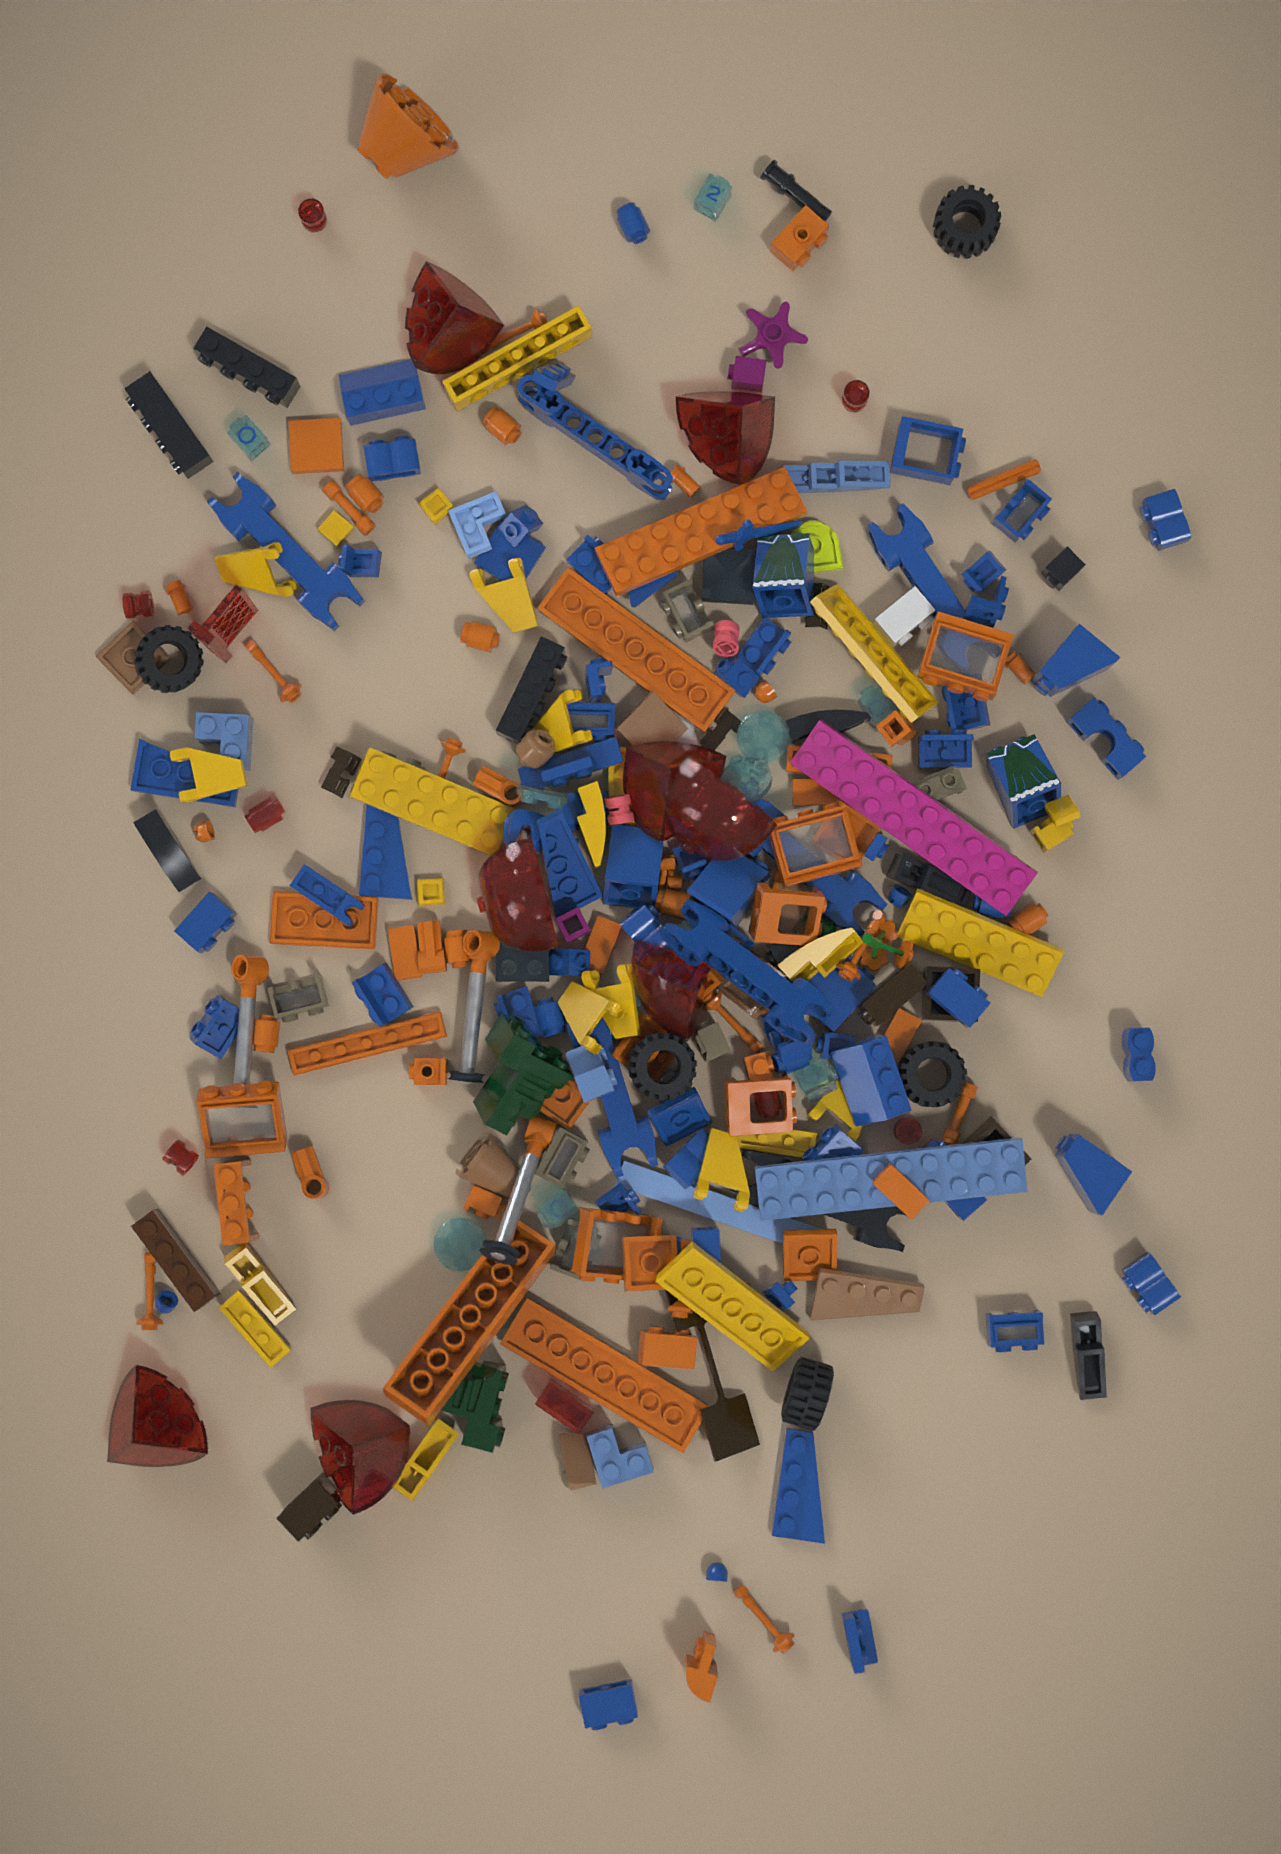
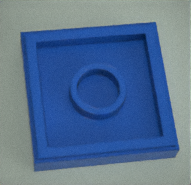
M501 520L489 538L492 550L479 554L474 565L498 580L505 581L514 578L508 561L514 558H521L524 565L525 578L527 579L544 553L546 546L530 536H526L518 546L513 547L498 531V527L504 521Z
M695 1087L685 1091L683 1095H678L675 1099L668 1100L647 1111L665 1147L712 1123Z

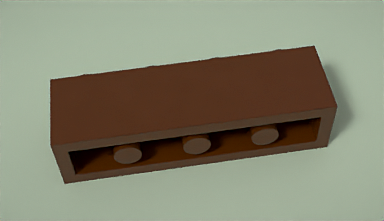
M159 1209L150 1211L131 1226L193 1312L200 1310L221 1294Z

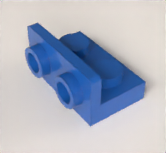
M587 535L584 538V542L566 559V562L586 581L606 595L612 587L595 553V547L604 543L597 537L593 539Z
M765 617L736 658L744 662L759 677L763 673L768 675L776 664L773 660L778 652L784 654L791 644L789 640L791 632L788 630L784 631Z
M606 658L591 660L590 664L586 665L584 675L589 703H600L601 696L605 695L604 676L611 675L613 668L612 661L606 662Z
M387 963L381 964L362 978L352 982L357 997L364 1002L369 1010L370 1018L379 1027L391 1023L413 1008L412 1003Z
M527 986L496 996L498 1002L494 1003V1007L498 1017L501 1013L509 1017L515 1015L525 1022L524 1026L532 1033V1036L535 1038L544 1036V1032L540 1031L534 1004Z
M217 995L215 999L212 998L207 1003L204 1009L206 1013L201 1021H197L190 1031V1040L200 1048L222 1059L238 1032L239 1007Z
M835 1124L833 1127H828L820 1136L821 1140L815 1148L811 1146L802 1156V1161L860 1155L863 1152V1148L848 1136L838 1124Z
M868 1609L842 1613L854 1674L865 1672L864 1665L878 1662Z

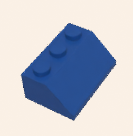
M415 358L339 375L342 399L350 426L426 409Z
M876 1034L830 1051L856 1127L888 1120L912 1111L886 1035Z

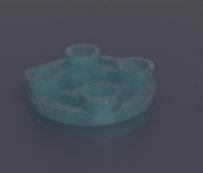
M770 711L753 712L741 722L737 732V744L741 753L750 761L756 764L771 763L779 759L786 751L789 744V730L785 721L777 714Z
M736 755L729 760V764L721 772L719 784L723 795L728 800L734 803L746 804L757 801L767 794L772 785V775L765 760L752 757L744 758L741 755Z
M518 784L516 789L517 795H520L519 800L522 802L536 805L537 800L545 801V806L553 809L562 810L563 805L568 804L569 800L568 794L540 787Z
M463 1217L454 1218L445 1222L438 1229L434 1238V1252L437 1259L446 1268L454 1271L470 1270L482 1254L479 1249L484 1247L482 1241L487 1240L484 1230L475 1221Z

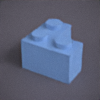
M196 712L194 738L200 743L220 744V755L242 760L244 770L251 771L254 719L250 715Z
M601 1045L602 1048L597 1055H594L582 1046L565 1053L584 1103L615 1092L613 1086L618 1084L612 1068L607 1070L603 1062L608 1059L603 1045Z
M613 1424L587 1432L586 1437L602 1489L654 1472L646 1442L620 1450Z

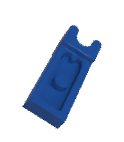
M305 864L289 885L349 927L353 925V920L347 916V910L350 907H356L360 910L365 908L363 903Z

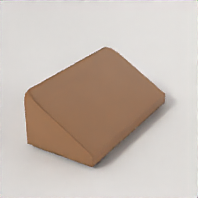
M587 1433L559 1434L570 1490L597 1485L590 1447L586 1437Z

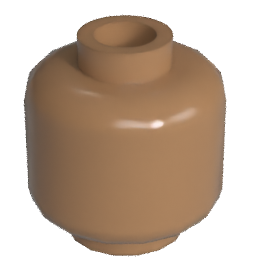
M544 730L528 731L516 747L521 764L535 769L544 767L555 752L553 737Z

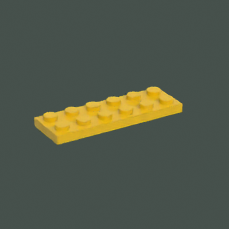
M839 583L818 594L810 601L816 614L828 623L833 634L844 642L848 647L849 653L860 661L865 667L866 673L881 686L885 696L892 699L903 717L912 723L939 703Z
M370 747L365 754L348 796L492 857H496L502 842L504 821L514 811V808Z
M918 888L897 932L898 937L901 939L912 941L913 944L973 969H980V972L1040 997H1043L1064 954V949Z
M693 1241L656 1275V1282L771 1371L777 1369L810 1339L809 1332Z

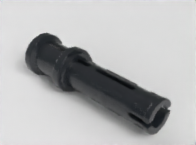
M774 159L764 170L760 179L763 181L767 180L778 189L777 193L780 195L786 194L801 208H804L805 205L808 206L826 222L833 211L795 181V176L792 173L788 174L777 165L778 162Z

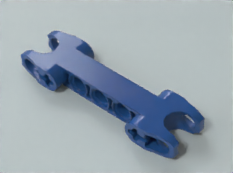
M524 376L517 385L518 398L525 410L547 426L555 427L627 477L632 485L657 500H665L673 490L671 485L673 477L664 465L646 452L635 449L567 402L558 391L552 392L530 380L532 376ZM529 382H533L538 386V388L535 386H525L523 389L524 385ZM531 392L536 393L534 396H528L527 394ZM571 419H577L581 424L577 428H570L567 422ZM594 433L602 436V440L598 443H592L588 438ZM614 448H619L623 451V455L619 458H614L609 453ZM661 480L664 482V484L657 485L654 483V481ZM653 490H656V491H665V492H663V493H661V494H657V493H655Z
M237 472L233 478L242 489V498L239 503L234 506H224L213 497L207 503L215 511L223 526L239 542L248 533L262 547L279 542L283 552L279 553L280 556L274 560L304 589L296 597V600L314 618L335 631L339 625L329 613L332 601L338 597H347L360 607L365 602L364 599L354 588L349 577L334 562L323 570L268 515L277 506L258 485Z
M904 503L896 509L903 527L899 534L894 536L886 535L874 522L866 527L875 553L883 566L888 571L897 566L901 568L912 587L916 586L935 609L932 615L933 619L938 611L963 619L964 608L925 550V548L933 544L931 534L924 523ZM942 627L940 629L943 633L937 636L935 643L944 659L959 674L969 676L972 673L965 656L968 647H982L993 659H996L1001 654L998 644L981 641L978 638L958 634Z
M745 790L741 798L753 811L752 822L747 826H737L723 818L718 825L727 833L734 844L744 850L751 858L755 859L763 850L775 860L767 827L773 824V819L785 815L770 802ZM785 831L779 832L790 873L825 864ZM850 870L844 879L837 874L817 878L814 881L805 883L811 889L818 887L826 897L827 907L822 915L839 928H853L860 938L865 931L853 918L855 905L866 902L881 911L888 905L876 892L871 883L853 870Z
M687 899L680 911L683 917L690 923L692 929L685 930L675 924L667 923L660 933L664 941L678 957L689 965L696 967L704 961L769 1010L766 1020L780 1034L800 1044L809 1046L816 1034L813 1028L804 1020L803 1015L809 1014L819 1020L828 1021L835 1012L831 1003L815 986L805 979L796 978L792 983L728 936L726 933L729 930V924L722 916L710 908Z
M602 1017L589 1036L595 1039L598 1044L603 1045L608 1058L603 1062L607 1070L612 1068L618 1084L613 1086L615 1092L601 1097L610 1127L597 1131L603 1152L617 1178L624 1176L621 1156L630 1147H638L643 1150L651 1167L658 1166L655 1150V1136L649 1116L635 1118L619 1061L611 1056L615 1051L612 1041L615 1038ZM567 1022V1030L573 1049L581 1047Z

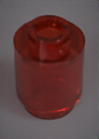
M269 797L249 809V813L244 815L255 833L260 830L264 832L284 819L282 814L285 813V810L278 799L273 801Z
M779 1091L752 1093L757 1114H763L764 1119L778 1116V1110L783 1109Z

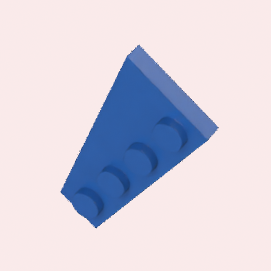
M139 739L131 791L179 799V792L196 788L190 760L183 762L171 761L169 751ZM239 788L202 798L196 802L236 808Z
M367 805L359 896L412 900L399 818Z
M561 809L536 820L555 918L603 897Z
M786 1428L772 1536L825 1544L813 1431Z

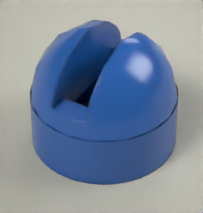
M893 885L888 894L889 902L893 903L894 907L899 908L907 904L911 898L910 892L899 885Z
M170 1290L161 1291L155 1299V1308L162 1314L172 1312L178 1304L177 1295ZM166 1300L170 1302L168 1305H164L163 1303Z
M719 1562L712 1563L706 1571V1580L727 1582L728 1572L726 1567Z

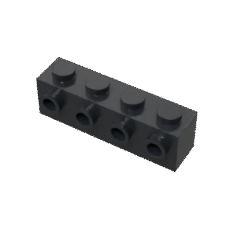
M207 326L193 348L199 362L210 368L211 366L218 368L220 373L230 380H234V378L239 380L246 389L253 393H256V391L265 395V399L278 406L281 404L288 408L301 387L297 377Z
M150 371L124 388L129 395L125 400L134 412L139 410L144 418L140 421L149 433L154 430L158 436V439L155 440L156 444L163 454L166 452L170 453L173 458L170 464L178 475L184 473L187 479H189L214 462Z
M540 637L496 728L497 735L518 744L528 731L533 730L534 727L531 724L535 716L539 717L545 706V703L542 701L546 693L550 694L555 686L556 679H554V676L558 669H563L568 658L565 655V647L547 638Z

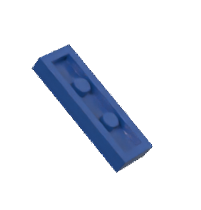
M557 362L556 365L553 363L536 369L530 380L555 392L572 385L576 376L570 373L571 369L568 366Z

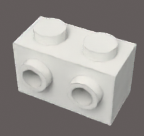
M914 586L875 618L873 625L892 648L898 643L900 646H903L913 637L911 634L913 630L917 627L922 630L933 621L931 616L935 609L917 587Z

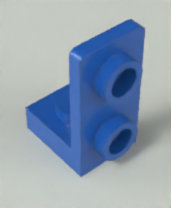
M1001 576L994 592L993 601L971 595L963 619L991 628L994 627L997 620L1001 621L1006 605H1003L1002 602H1005L1009 588L1005 587L1007 577Z

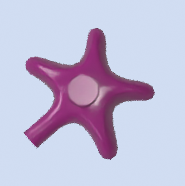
M787 301L781 304L777 315L773 318L764 316L751 308L746 311L747 317L757 329V336L753 341L738 348L742 357L756 350L766 349L772 357L774 367L779 369L783 365L784 347L788 343L806 344L808 342L806 335L793 330L789 326L788 315L790 305Z

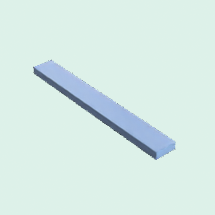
M624 1161L622 1165L624 1176L618 1177L616 1185L622 1183L627 1190L632 1188L635 1193L782 1244L783 1230L820 1229L791 1218L761 1221L759 1207L748 1204V1208L743 1212L734 1210L736 1199L708 1190L707 1197L703 1200L695 1199L693 1197L695 1188L691 1185L684 1189L673 1177Z

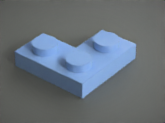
M496 491L448 510L468 559L492 550L483 527L507 517Z

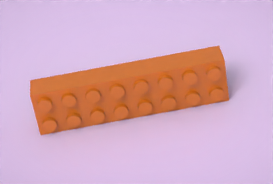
M520 1220L511 1242V1246L520 1252V1255L515 1257L518 1262L513 1265H507L492 1261L481 1255L383 1386L384 1396L428 1427L555 1255V1244Z

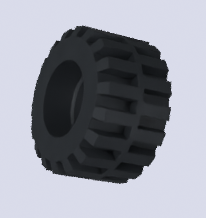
M964 185L958 186L956 192L953 189L950 190L947 197L944 196L938 205L933 221V227H935L933 234L934 238L938 237L937 244L939 247L945 246L944 252L948 255L952 251L955 253L954 257L956 258L964 255L965 259H970L972 254L975 257L980 256L983 250L986 252L990 248L991 243L993 244L1000 228L1001 212L998 211V202H992L994 196L991 193L988 195L984 194L985 189L982 187L978 191L974 190L975 185H969L968 189H964ZM961 212L971 213L978 218L981 228L975 232H964L955 225L953 216Z
M165 625L164 627L154 628L141 639L135 650L134 665L137 667L136 672L138 676L142 677V682L145 685L148 684L151 686V689L159 690L161 693H175L196 681L195 679L200 675L202 671L201 666L204 663V659H202L203 650L199 648L198 644L200 642L197 638L194 639L191 636L192 633L190 631H184L180 626L171 627V625ZM171 644L181 651L184 657V665L178 673L167 675L158 670L153 656L159 646Z
M661 1032L649 1034L641 1041L639 1040L635 1044V1048L631 1050L630 1060H628V1073L634 1086L646 1096L663 1101L665 1099L672 1100L678 1095H683L685 1090L692 1086V1080L694 1077L696 1078L697 1074L695 1071L697 1060H695L693 1049L680 1037ZM659 1050L671 1052L678 1062L676 1074L666 1082L653 1080L647 1072L649 1057Z
M927 1041L914 1045L913 1048L905 1053V1056L900 1060L898 1071L910 1101L919 1104V1106L934 1108L952 1103L957 1096L961 1095L963 1092L962 1088L966 1085L967 1081L965 1080L967 1069L964 1068V1059L958 1055L959 1052L956 1049L940 1041ZM927 1059L941 1061L947 1071L944 1085L937 1090L925 1089L920 1085L917 1078L919 1065Z
M800 1357L796 1361L781 1410L783 1422L811 1431L816 1430L821 1423L829 1400L834 1378L833 1366L805 1357Z

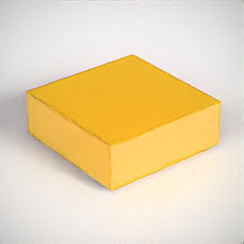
M439 487L418 503L434 525L449 515L448 510L455 508Z
M334 510L317 530L338 548L355 528Z
M1069 795L1044 804L1045 811L1056 827L1080 818V810Z
M444 878L417 880L419 906L446 905Z

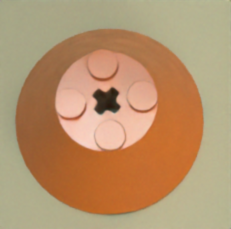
M381 73L376 79L359 139L360 145L357 148L359 153L366 159L371 158L377 164V171L387 179L390 175L397 178L454 155L459 150L457 140L451 141L448 136L451 130L437 113L409 87L403 90L395 84L398 81L396 78L386 73Z

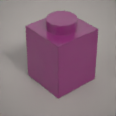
M736 356L735 364H729L727 379L732 380L731 389L762 393L767 360Z
M579 907L555 919L567 944L591 933Z

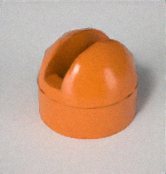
M767 680L760 683L755 690L757 700L762 703H768L777 698L776 693Z
M209 820L195 825L193 832H198V835L195 836L196 840L208 842L215 839L214 828Z

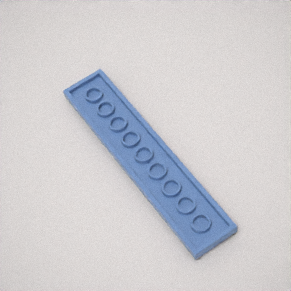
M1019 1137L755 1166L760 1218L763 1221L896 1206L872 1184V1181L890 1162L930 1199L928 1203L1028 1192L1023 1140Z

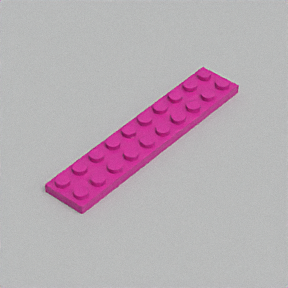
M822 719L818 721L790 762L794 767L1005 916H1007L1038 873V871Z

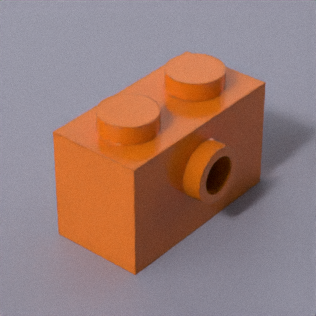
M805 205L771 242L770 252L791 271H794L798 266L802 268L811 258L810 252L815 247L821 248L827 241L829 225Z
M648 1326V1330H640L637 1362L645 1366L695 1369L698 1337L690 1334L689 1329L676 1332V1328H674V1333L664 1332V1327Z

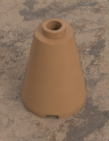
M485 1132L483 1135L487 1138L483 1141L477 1139L461 1159L460 1163L463 1165L461 1171L456 1169V1175L509 1199L519 1167L490 1132Z

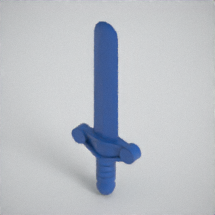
M746 520L743 522V526L735 532L718 535L715 538V542L718 545L734 543L735 551H740L748 539L795 530L802 525V521L797 520L752 529L754 525L751 520Z

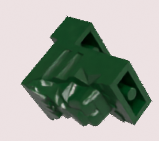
M501 1013L485 1038L498 1064L473 1103L486 1126L508 1135L511 1128L516 1125L518 1117L531 1120L534 1116H538L544 1100L550 1098L555 1089L560 1090L568 1081H572L574 1075L569 1069V1063L563 1059V1053L559 1049L551 1045L548 1048L541 1045V1042L524 1026L525 1022L515 1015L509 1017Z
M484 1360L482 1364L476 1362L440 1410L468 1418L461 1445L493 1453L495 1446H501L505 1427H501L503 1419L497 1418L502 1399L497 1397L499 1391L504 1392L509 1376L508 1372H504L505 1364Z

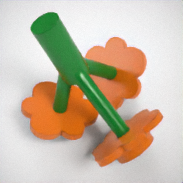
M886 920L884 923L879 924L880 927L873 936L865 934L862 937L863 943L869 945V948H866L860 957L861 965L868 966L872 971H878L881 966L888 964V951L894 953V965L901 969L906 967L913 958L912 941L904 940L898 948L891 946L893 940L898 937V933L895 931L896 925L892 920Z

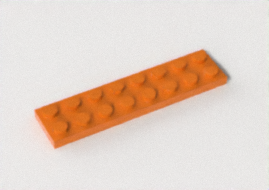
M784 466L595 547V553L617 597L733 547L734 543L718 545L715 542V538L720 534L735 532L743 526L742 524L746 520H751L754 525L752 529L794 521L807 515V509Z
M569 567L537 607V611L598 656L606 658V662L612 661L613 667L649 693L651 691L655 692L670 709L703 733L707 731L736 692L735 689Z
M528 1297L500 1342V1345L681 1453H684L702 1422L699 1410L710 1406Z

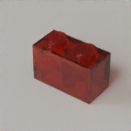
M553 1379L549 1380L535 1401L536 1406L578 1435L595 1410V1408Z

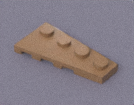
M819 1268L809 1315L810 1321L920 1312L925 1287L923 1283Z

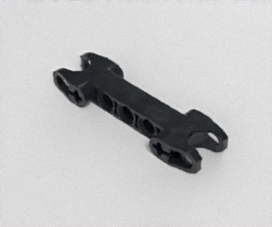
M743 1149L741 1156L753 1161L758 1166L793 1162L771 1153L755 1152ZM757 1183L748 1186L750 1192L749 1201L759 1206ZM729 1189L730 1191L738 1194V1191ZM897 1206L823 1214L856 1226L853 1237L856 1241L875 1248H886L901 1252L904 1250L905 1245L889 1237L886 1230L887 1222L891 1217L896 1214L905 1215Z

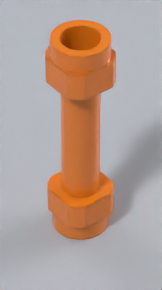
M333 480L328 482L323 487L322 492L331 501L335 500L354 520L356 528L364 536L371 533L376 527L367 515L363 516L342 494L343 490Z
M968 1082L963 1086V1092L959 1098L949 1128L944 1129L942 1141L951 1145H955L959 1141L961 1133L958 1132L970 1099L975 1098L978 1086Z

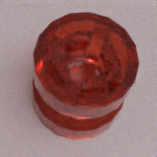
M310 198L300 204L298 214L304 228L312 233L323 230L327 224V216L322 203Z
M853 380L846 385L842 395V404L846 410L856 413L865 408L870 394L867 384L861 380Z
M150 590L142 591L140 594H133L132 592L123 593V610L126 619L135 618L137 615H143L144 617L154 616V603Z
M901 1118L895 1123L893 1133L896 1140L900 1143L914 1144L921 1138L922 1127L913 1118Z
M178 1139L167 1150L162 1160L168 1165L172 1164L175 1166L176 1171L184 1176L193 1167L200 1155L195 1151H188L185 1143Z

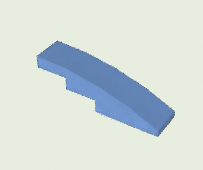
M839 460L837 463L782 466L786 467L798 493L848 492L890 488L889 461Z

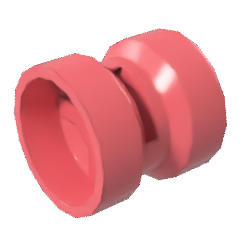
M722 620L715 624L713 650L717 655L730 657L739 651L738 638L740 627L736 622Z
M630 794L604 798L605 807L609 809L607 817L609 825L634 821V814L629 807L631 803Z

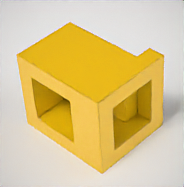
M1051 818L1040 824L1043 829L1040 830L1036 826L1029 831L1044 853L1073 835L1072 828L1074 826L1070 821L1056 827Z

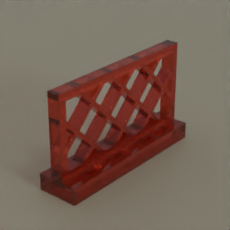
M236 584L202 626L194 620L188 629L208 650L224 663H227L232 657L227 648L259 610L243 589Z

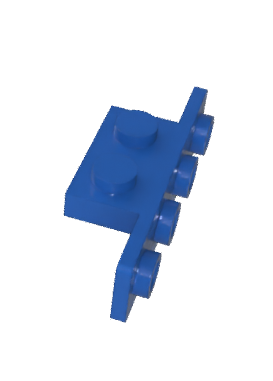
M613 737L551 757L545 766L540 769L521 767L518 769L524 792L530 793L549 786L559 787L565 785L567 780L590 777L592 772L622 763L623 757L618 740Z

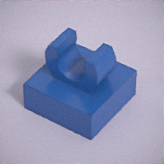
M792 1281L786 1282L782 1286L777 1282L770 1285L762 1293L773 1305L783 1312L795 1303L790 1295L798 1288Z

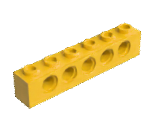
M578 305L443 380L444 390L456 411L459 412L592 337V327Z

